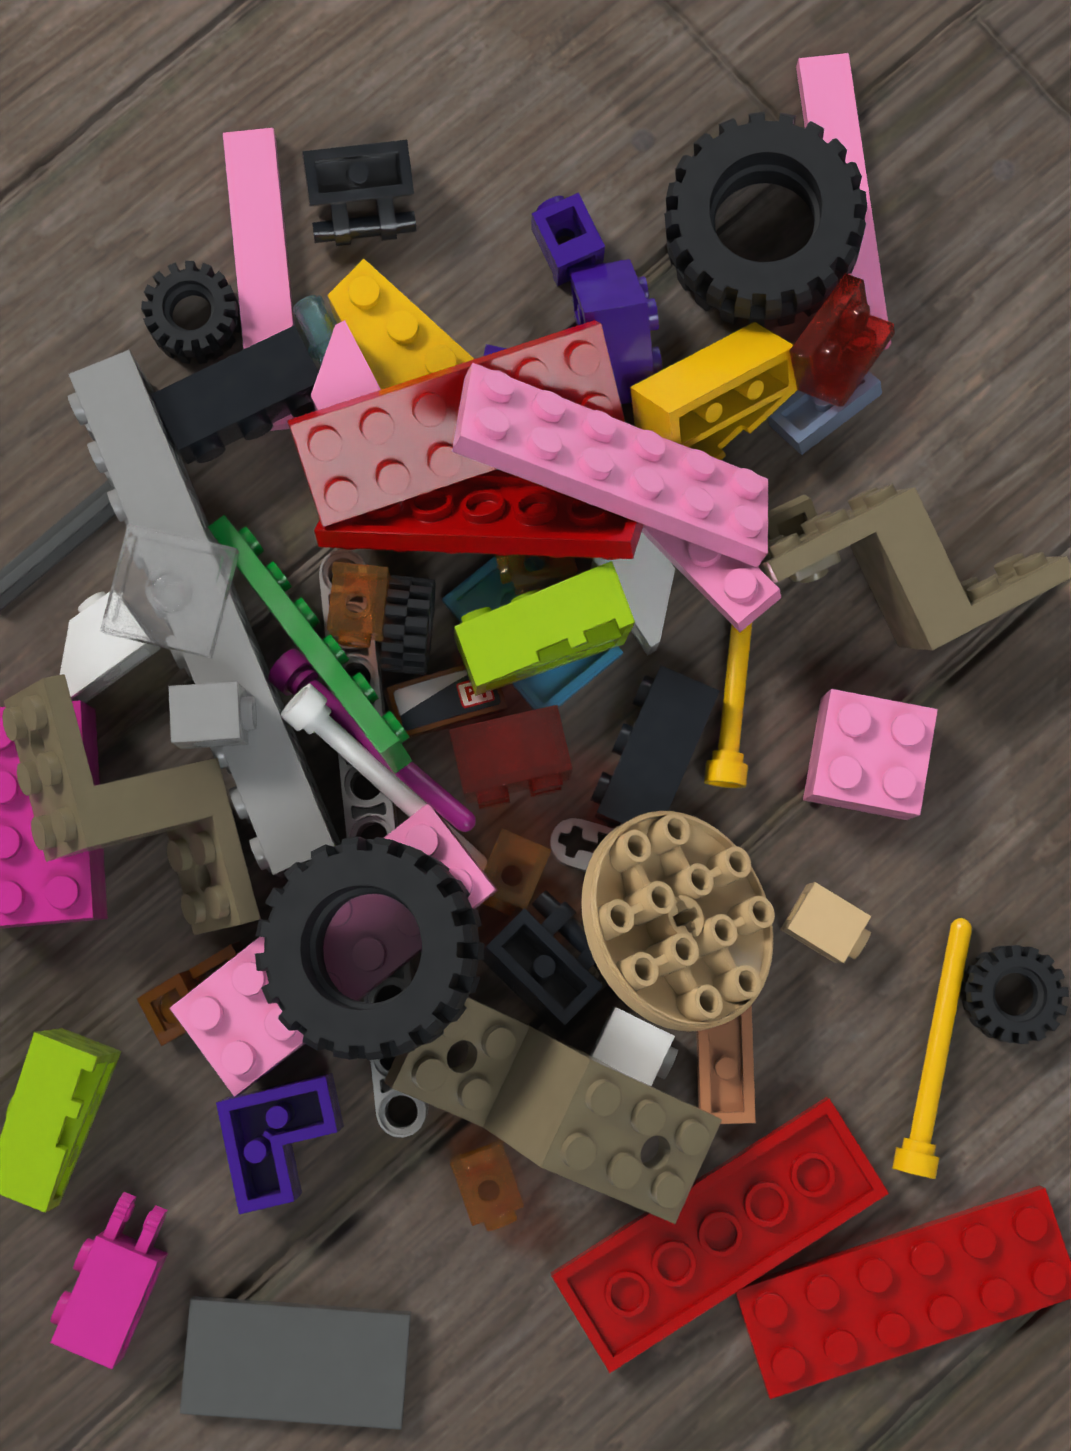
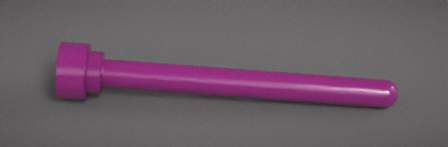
M296 648L284 653L271 668L268 676L269 682L286 696L292 694L295 696L304 686L311 683L327 698L325 704L331 709L329 716L394 774L335 695L317 680L318 673L314 671V668L303 653ZM413 761L394 774L459 831L467 832L473 829L476 823L474 814Z

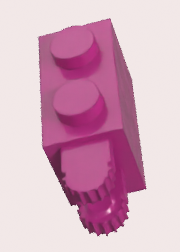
M126 1192L122 1193L106 1229L98 1234L95 1240L87 1238L82 1245L73 1266V1270L80 1272L72 1293L66 1290L63 1292L50 1320L51 1323L57 1325L50 1342L51 1344L110 1369H113L124 1358L168 1255L167 1252L153 1247L168 1211L162 1207L155 1205L153 1210L148 1213L139 1240L122 1234L127 1221L134 1211L136 1196Z

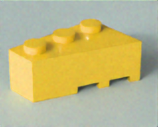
M365 259L327 295L334 319L337 324L344 320L346 321L380 389H385L474 359Z
M756 322L745 326L631 386L635 427L653 431L663 438L691 449L704 451L709 456L722 460L726 457L722 449L742 430L751 434L797 391L795 345Z

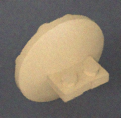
M656 811L639 815L615 828L601 841L589 861L584 877L581 901L582 919L588 946L602 976L617 996L628 1007L645 1019L662 1027L677 1031L691 1032L714 1028L735 1019L746 1011L760 994L769 974L773 954L772 923L775 917L773 906L766 899L762 885L751 866V860L747 852L741 847L736 846L728 837L707 822L694 816L674 811Z

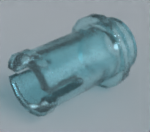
M311 295L297 302L292 312L298 319L310 344L308 352L311 358L317 360L321 365L335 325L324 305L325 302L322 296L316 297V295Z

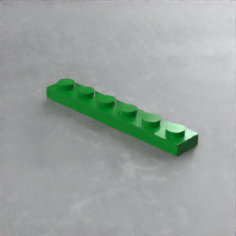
M225 515L209 525L207 528L394 774L411 763L413 760L402 745L404 741L410 738L405 729L391 711H388L382 717L372 705V703L379 699L376 692L360 672L352 678L342 667L349 661L345 652L331 634L322 640L313 628L319 625L320 621L302 597L294 603L289 599L285 592L292 585L275 562L272 561L267 566H264L258 559V556L265 551L250 530L244 526L237 532Z

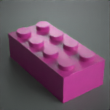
M81 700L72 701L94 786L100 785L95 709ZM0 707V928L108 919L104 849L100 848L46 862L43 850L38 849L31 832V821L34 818L29 795L26 796L22 792L18 783L17 766L20 761L15 742L7 737L4 730L2 715L5 707Z

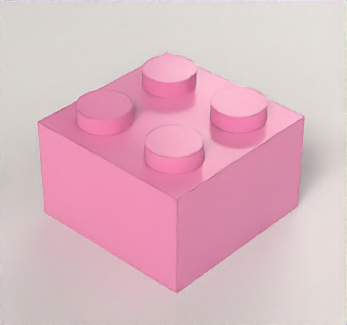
M830 689L820 699L803 800L903 820L919 816L938 709Z

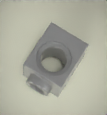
M237 681L169 686L172 744L181 749L249 745L248 730H256L257 727L256 703L254 696H246V689Z

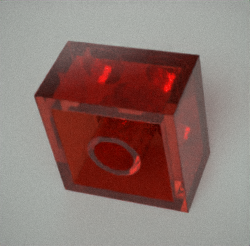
M558 705L449 729L466 802L468 804L477 801L479 810L510 803L509 794L528 789L532 798L560 792L564 785L563 781L570 780L573 769Z

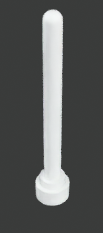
M311 683L304 686L281 712V717L296 731L304 729L308 734L315 732L407 816L411 817L427 804L329 716L331 709L325 704L327 698ZM446 822L477 864L485 871L488 866L486 857Z

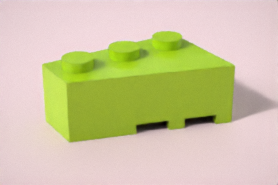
M610 561L545 589L523 593L513 598L511 603L492 610L491 607H484L471 611L461 617V624L454 626V639L474 694L477 696L623 645L635 624V620L614 564Z
M63 1028L34 1032L15 1093L6 1111V1121L0 1136L1 1196L45 1213L60 1205L122 1051Z

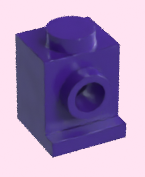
M579 192L567 198L563 196L552 197L540 204L536 212L532 213L531 230L553 273V279L557 287L570 281L569 269L602 264L604 262L605 245ZM561 236L572 238V240L558 245L556 241Z

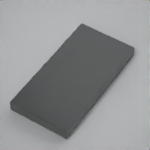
M193 1296L190 1299L180 1414L401 1430L404 1414L411 1311Z

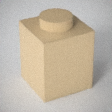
M813 882L805 886L780 930L832 962L844 963L848 956L856 959L865 947L871 935V932L865 929L871 916L818 883Z

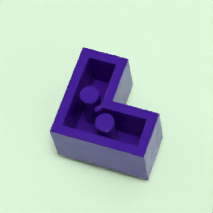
M630 259L569 269L576 324L578 326L593 320L601 323L620 403H632L630 387L663 370L659 347H652L650 331L659 330V318L655 299H649L645 276L637 277Z
M333 1073L252 1091L236 1097L231 1096L216 1102L239 1214L294 1202L302 1194L292 1143L337 1133L344 1127Z

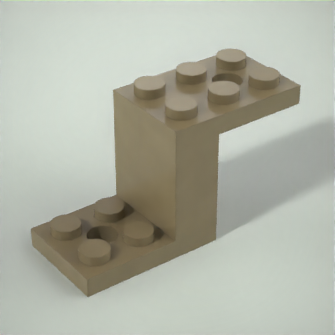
M893 483L880 489L873 487L848 500L851 508L848 511L845 508L833 513L827 511L801 524L804 533L799 536L797 533H794L785 538L784 535H780L769 540L768 554L758 566L772 582H780L850 546L898 647L932 651L1071 578V564L1067 556L1045 557L1044 552H1039L1026 558L1023 553H1019L994 565L996 574L980 582L977 577L960 582L916 488L896 490Z
M65 674L42 678L4 700L5 709L2 715L4 730L7 737L15 742L20 761L17 766L18 783L22 792L26 796L29 795L34 818L31 821L33 840L38 849L43 850L46 862L167 832L169 839L167 845L168 860L172 869L178 873L183 892L181 897L182 913L186 921L192 926L194 935L238 926L260 919L218 758L94 786Z
M470 997L464 1003L467 1009L457 1022H451L443 1030V1035L431 1043L416 1048L415 1051L395 1057L384 1081L392 1089L485 1128L543 1169L674 1224L678 1219L722 1119L618 1071L559 1038ZM466 1040L468 1044L467 1058L461 1065L449 1067L447 1064V1053L450 1047L458 1041ZM658 1136L659 1148L656 1155L651 1160L642 1163L641 1149L644 1143L649 1138Z

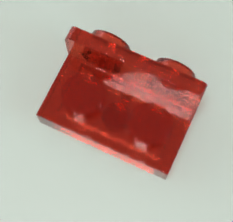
M845 273L789 351L797 390L838 407L846 404L895 334L893 323L870 315V306L867 304L863 279Z

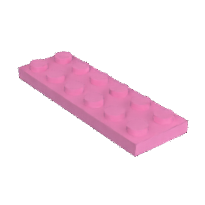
M475 363L471 364L464 378L452 452L758 567L768 554L767 478L756 474L752 470L739 468L711 457L704 451L691 449L663 438L653 431L643 430L612 418L605 412L592 410L564 399L554 392L541 390L513 379L501 371L491 370Z
M429 804L423 806L384 837L385 839L394 840L422 850V852L446 865L451 875L455 879L462 881L470 893L468 900L472 909L477 908L498 891L440 814ZM381 894L361 895L346 902L332 918L324 939V962L329 977L337 989L345 996L359 1001L422 951V940L415 917L399 901ZM258 937L170 1007L171 1011L234 1097L241 1095L305 1044L302 1042L304 1036L298 1030L288 1031L279 1021L278 1017L282 1010L277 1003L268 1004L261 989L264 985L269 984L266 971L256 970L255 954L264 953L265 937Z

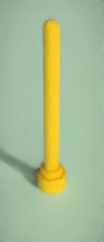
M752 623L741 632L731 624L718 750L712 751V760H707L705 766L704 783L725 788H745L747 784L748 765L743 763L744 754L739 752Z
M964 918L955 919L950 926L910 1137L903 1138L902 1148L896 1147L892 1169L932 1179H936L940 1157L934 1156L936 1145L931 1144L972 933L971 923Z

